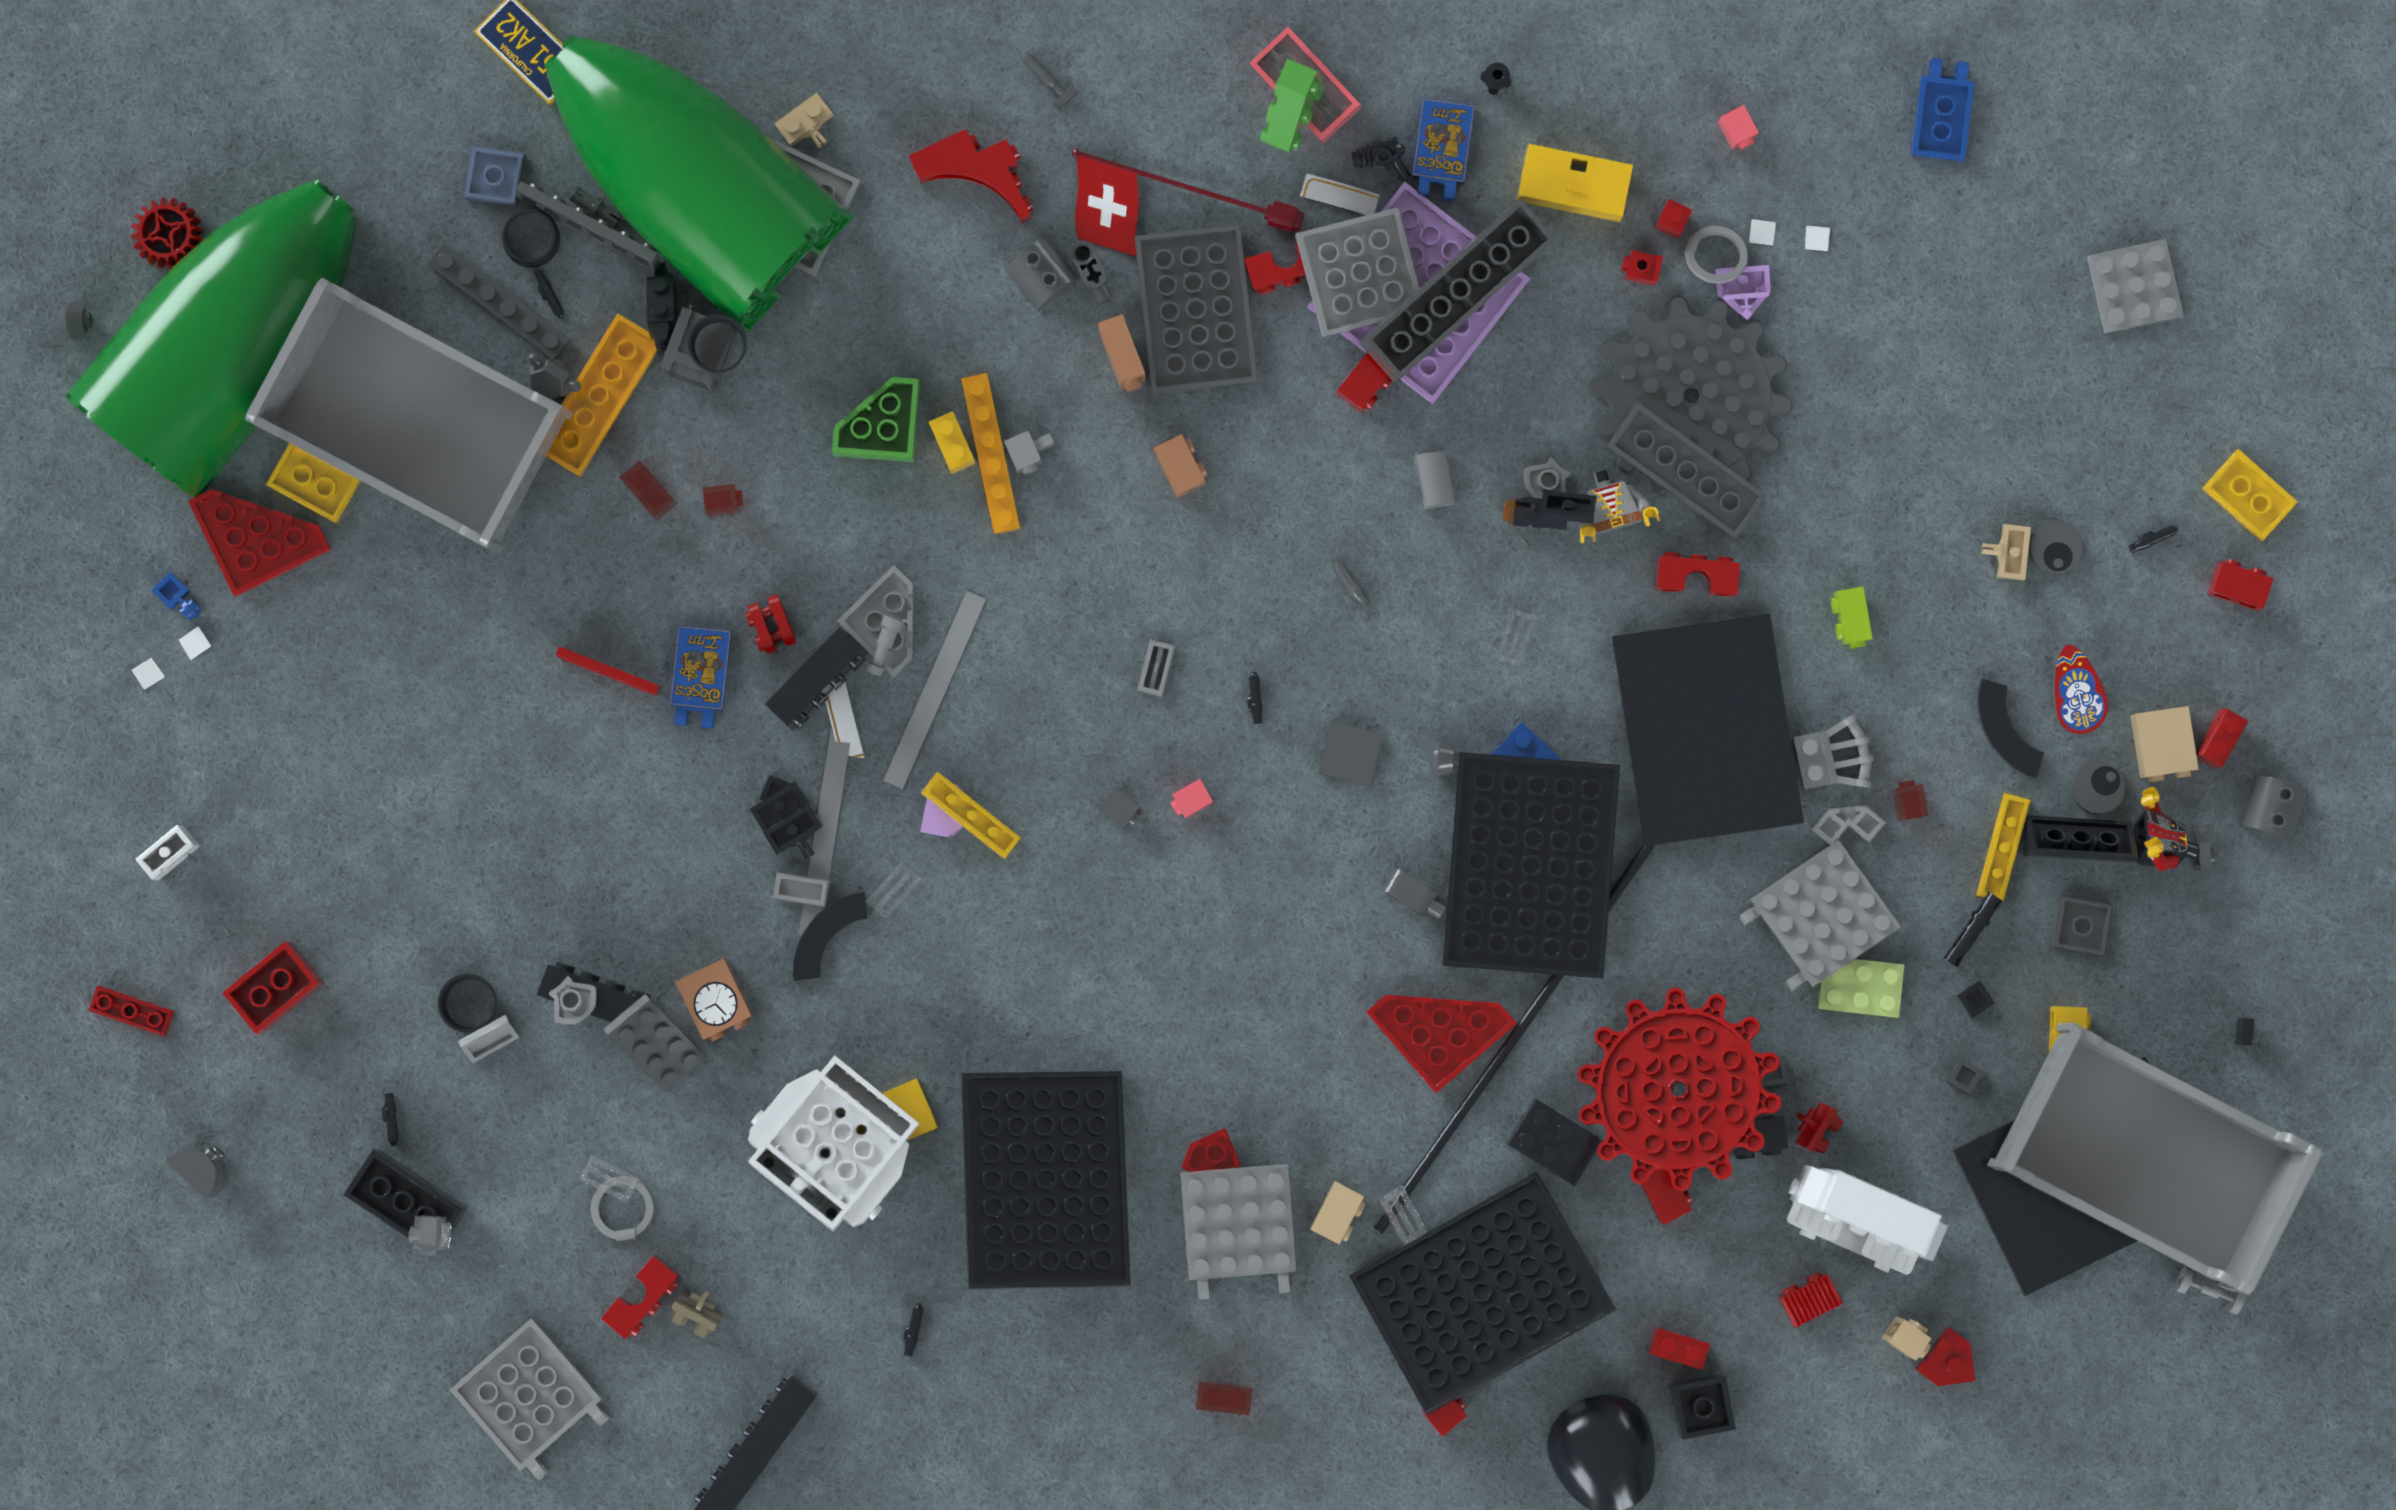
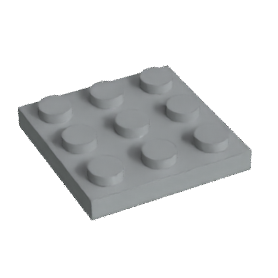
M2166 239L2087 256L2104 334L2184 316Z

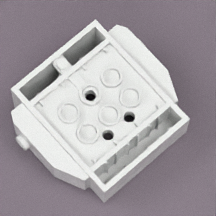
M834 1055L821 1072L816 1069L788 1083L765 1112L760 1110L751 1121L754 1125L750 1129L748 1141L757 1151L748 1162L831 1231L834 1232L843 1220L852 1227H856L865 1223L868 1218L873 1221L883 1209L879 1204L901 1178L909 1148V1143L906 1141L919 1126V1123ZM843 1108L846 1111V1115L843 1118L836 1117L835 1112L837 1109ZM864 1125L867 1128V1132L864 1135H859L856 1132L858 1126ZM824 1148L829 1149L831 1152L830 1156L826 1159L820 1156V1151ZM766 1158L774 1160V1165L771 1168L764 1166ZM781 1169L795 1179L789 1187L776 1177ZM805 1188L822 1202L817 1209L800 1196ZM834 1208L837 1211L835 1218L827 1217L826 1212L828 1209Z
M1804 1165L1799 1179L1795 1178L1789 1189V1194H1792L1790 1200L1793 1203L1786 1220L1788 1223L1801 1229L1799 1234L1815 1240V1237L1818 1236L1875 1261L1874 1267L1889 1273L1891 1268L1903 1274H1910L1918 1257L1934 1261L1948 1226L1939 1222L1941 1215L1837 1170L1823 1167L1817 1169Z

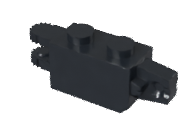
M660 262L659 267L655 271V276L646 277L647 325L651 339L655 340L656 349L664 352L667 350L677 323V292L673 275H668L666 262Z

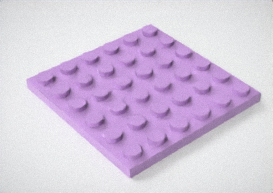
M1406 182L1401 185L1382 210L1385 211L1397 207L1399 209L1419 288L1476 237L1423 195L1418 194ZM1520 271L1400 380L1433 405L1529 282L1530 278ZM1312 300L1307 308L1316 315ZM1380 323L1340 334L1367 353L1359 341Z

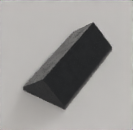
M2026 816L2023 857L2119 863L2138 862L2139 857L2132 822Z

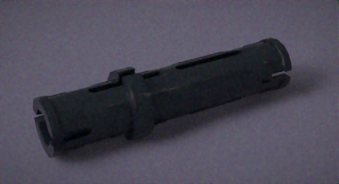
M1988 891L1976 911L1973 910L1971 912V918L1943 958L1958 967L1984 927L1989 926L1991 923L1989 920L2003 901Z

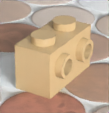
M1334 1181L1310 1229L1337 1244H1340L1341 1240L1347 1241L1353 1230V1227L1350 1226L1353 1217L1359 1218L1366 1203L1362 1202L1364 1196Z
M1897 1316L1881 1337V1339L1913 1360H1917L1919 1357L1923 1358L1931 1347L1928 1343L1932 1338L1926 1335L1928 1329L1911 1319L1906 1321Z

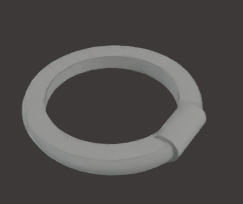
M1709 226L1698 230L1689 237L1684 251L1687 265L1693 274L1703 281L1714 284L1727 283L1736 279L1742 274L1748 262V250L1742 238L1731 229L1722 226ZM1711 235H1719L1730 239L1739 250L1740 260L1736 268L1722 275L1704 271L1697 264L1694 257L1701 239Z
M628 1176L614 1177L601 1184L594 1193L591 1201L592 1220L602 1234L615 1239L616 1242L637 1239V1236L649 1227L653 1219L654 1200L649 1189L639 1180ZM630 1185L636 1188L645 1200L646 1212L644 1218L636 1228L614 1231L603 1222L600 1216L599 1205L601 1198L613 1186Z

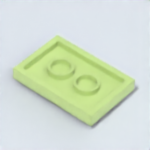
M1854 959L1820 982L1818 1009L1899 1018L1904 964Z

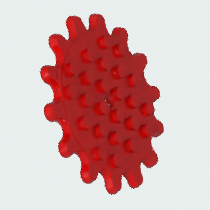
M1671 988L1666 993L1664 1007L1656 1012L1649 1011L1642 1001L1634 999L1626 1005L1629 1024L1625 1030L1616 1032L1608 1027H1601L1594 1034L1595 1042L1604 1050V1058L1599 1064L1581 1066L1577 1072V1077L1581 1083L1591 1085L1596 1090L1595 1100L1591 1104L1583 1106L1579 1110L1578 1117L1585 1125L1601 1124L1606 1128V1138L1597 1149V1153L1602 1160L1611 1161L1620 1154H1627L1632 1158L1633 1167L1630 1175L1636 1184H1645L1655 1171L1666 1170L1671 1175L1672 1186L1676 1190L1683 1192L1690 1188L1693 1172L1700 1167L1709 1168L1716 1178L1725 1180L1733 1172L1729 1155L1734 1148L1744 1147L1749 1151L1757 1152L1765 1144L1764 1137L1755 1129L1754 1121L1762 1113H1776L1781 1108L1782 1102L1780 1097L1765 1091L1762 1087V1079L1768 1073L1778 1069L1780 1059L1772 1052L1760 1054L1753 1051L1751 1041L1760 1030L1759 1021L1754 1017H1746L1736 1024L1727 1022L1724 1018L1727 1003L1721 994H1712L1701 1008L1693 1009L1687 1005L1686 996L1682 989ZM1678 1083H1683L1687 1087L1686 1092L1680 1097L1673 1095V1087Z

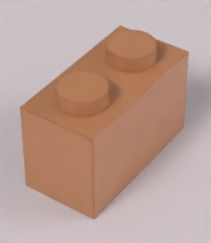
M1181 434L1153 448V452L1176 498L1205 485L1206 481L1204 478L1208 475L1201 462L1196 463L1192 455L1196 453V450L1190 438L1185 440Z

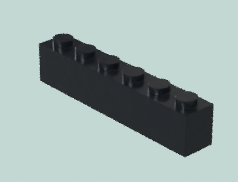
M793 1375L788 1380L783 1378L774 1390L778 1395L772 1402L768 1399L758 1413L762 1415L756 1424L752 1421L742 1435L746 1437L740 1446L735 1443L726 1456L730 1459L724 1468L719 1465L710 1479L714 1481L708 1490L703 1487L694 1501L698 1504L694 1510H734L815 1400L818 1393Z

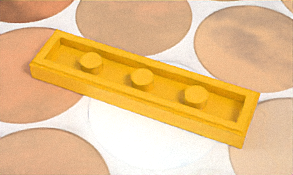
M939 772L935 773L921 792L922 795L1003 859L1008 856L1021 839L1020 836Z
M2003 793L1976 896L1984 898L1989 891L2004 902L2031 800Z

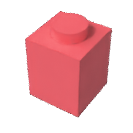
M1745 105L1721 116L1718 120V124L1732 150L1737 147L1743 150L1755 143L1754 138H1756L1759 132Z
M1201 779L1173 793L1174 800L1170 802L1177 816L1183 814L1185 819L1213 804Z

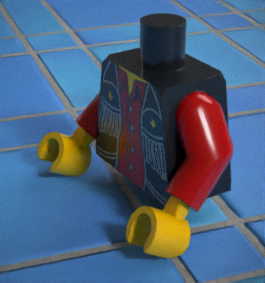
M2155 787L2143 790L2142 794L2144 797L2141 799V804L2146 807V810L2134 824L2139 857L2137 864L2153 866L2158 871H2165L2177 868L2185 857L2195 859L2199 846L2196 843L2187 841L2186 827L2162 813L2157 803L2160 800V796Z

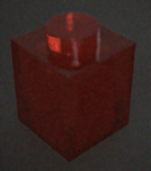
M735 484L703 488L705 514L708 517L739 514V507L744 506L742 490L737 491Z
M1915 780L1899 783V788L1892 790L1898 821L1928 816L1923 784L1915 785Z

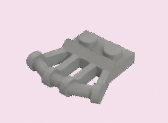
M1855 713L1827 731L1792 738L1803 790L1835 783L1870 789L1871 781H1869L1874 758L1869 752V736L1867 737L1859 726ZM1846 726L1855 737L1853 740L1830 744L1829 740L1830 736ZM1858 746L1860 757L1834 762L1832 751ZM1861 764L1858 779L1837 776L1836 769Z

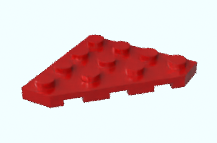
M213 489L188 501L235 597L332 551L319 525Z
M1384 995L1366 1011V1014L1435 1093L1441 1090L1517 1024L1500 1003Z

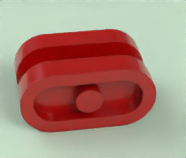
M778 594L767 598L769 606L761 609L759 603L755 602L748 605L749 611L745 612L749 626H755L759 635L754 637L759 651L765 650L767 655L777 651L775 645L777 642L784 640L787 647L797 643ZM774 615L779 630L771 633L766 618Z

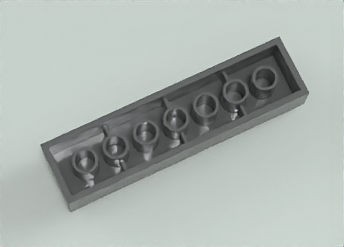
M1522 199L1516 201L1359 343L1393 382L1400 380L1556 238Z

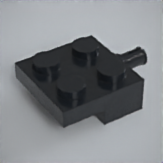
M796 781L750 808L751 813L763 830V834L776 855L790 847L796 846L799 847L805 859L815 854L807 839L812 833L822 828L823 824Z

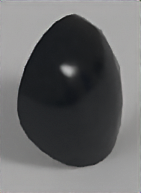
M1599 1395L1585 1398L1563 1411L1552 1424L1547 1441L1551 1465L1564 1488L1581 1505L1590 1510H1625L1640 1502L1649 1492L1655 1472V1449L1652 1431L1642 1410L1629 1399L1615 1395Z

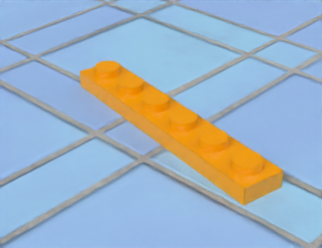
M984 373L961 378L994 534L1018 530L1020 525L988 375Z

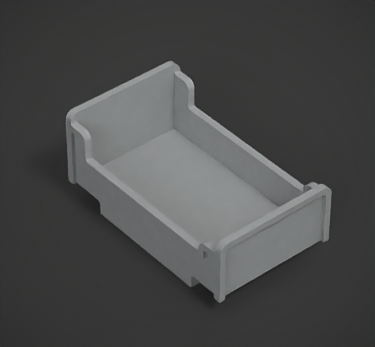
M321 278L315 285L246 415V421L297 446L487 549L500 553L503 547L499 545L565 420H571L574 413Z
M2059 1023L2055 1029L2059 1034L1996 1159L1990 1158L1987 1166L1995 1170L2007 1171L2019 1177L2022 1181L2213 1280L2219 1281L2217 1285L2226 1290L2247 1295L2251 1294L2321 1157L2322 1149L2295 1135L2279 1132L2104 1041L2100 1036L2075 1023Z

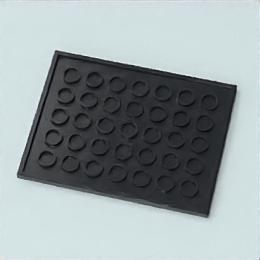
M1770 614L1612 636L1644 847L1804 824Z
M1466 752L1459 753L1443 966L1603 979L1620 765Z
M2146 1057L2140 1058L2144 1062L2148 1063ZM2013 1120L1954 1149L1953 1152L2023 1295L2027 1296L2138 1240L2039 1190L2007 1171L1995 1170L1987 1166L1990 1158L1996 1159L2015 1121Z
M1122 1071L962 1073L961 1092L968 1290L1130 1286Z
M1537 1171L1349 1276L1426 1416L1616 1311L1615 1305Z

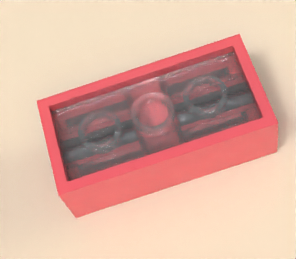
M1287 27L1250 62V65L1273 90H1275L1276 83L1287 58L1318 72L1325 88L1320 100H1314L1311 107L1314 114L1307 127L1324 144L1362 106L1299 37Z

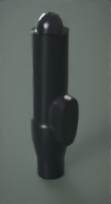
M542 270L535 272L534 275L538 282L537 289L543 300H547L554 315L562 318L564 310L550 281Z
M2169 526L2155 533L2149 531L2139 536V540L2129 545V550L2131 553L2147 549L2176 535L2178 528L2176 526Z
M1252 672L1249 677L1250 696L1247 697L1248 710L1252 713L1253 724H1262L1263 706L1261 703L1260 678L1256 672Z
M393 1093L385 1094V1103L382 1108V1120L386 1123L388 1141L390 1145L395 1146L398 1140L397 1109Z
M920 1303L913 1307L910 1325L906 1326L904 1331V1355L907 1356L913 1355L918 1341V1333L924 1312L923 1306Z

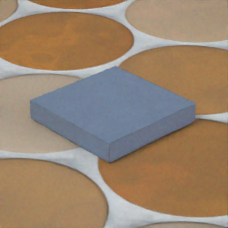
M472 146L464 199L517 207L518 195L515 189L522 179L525 154Z

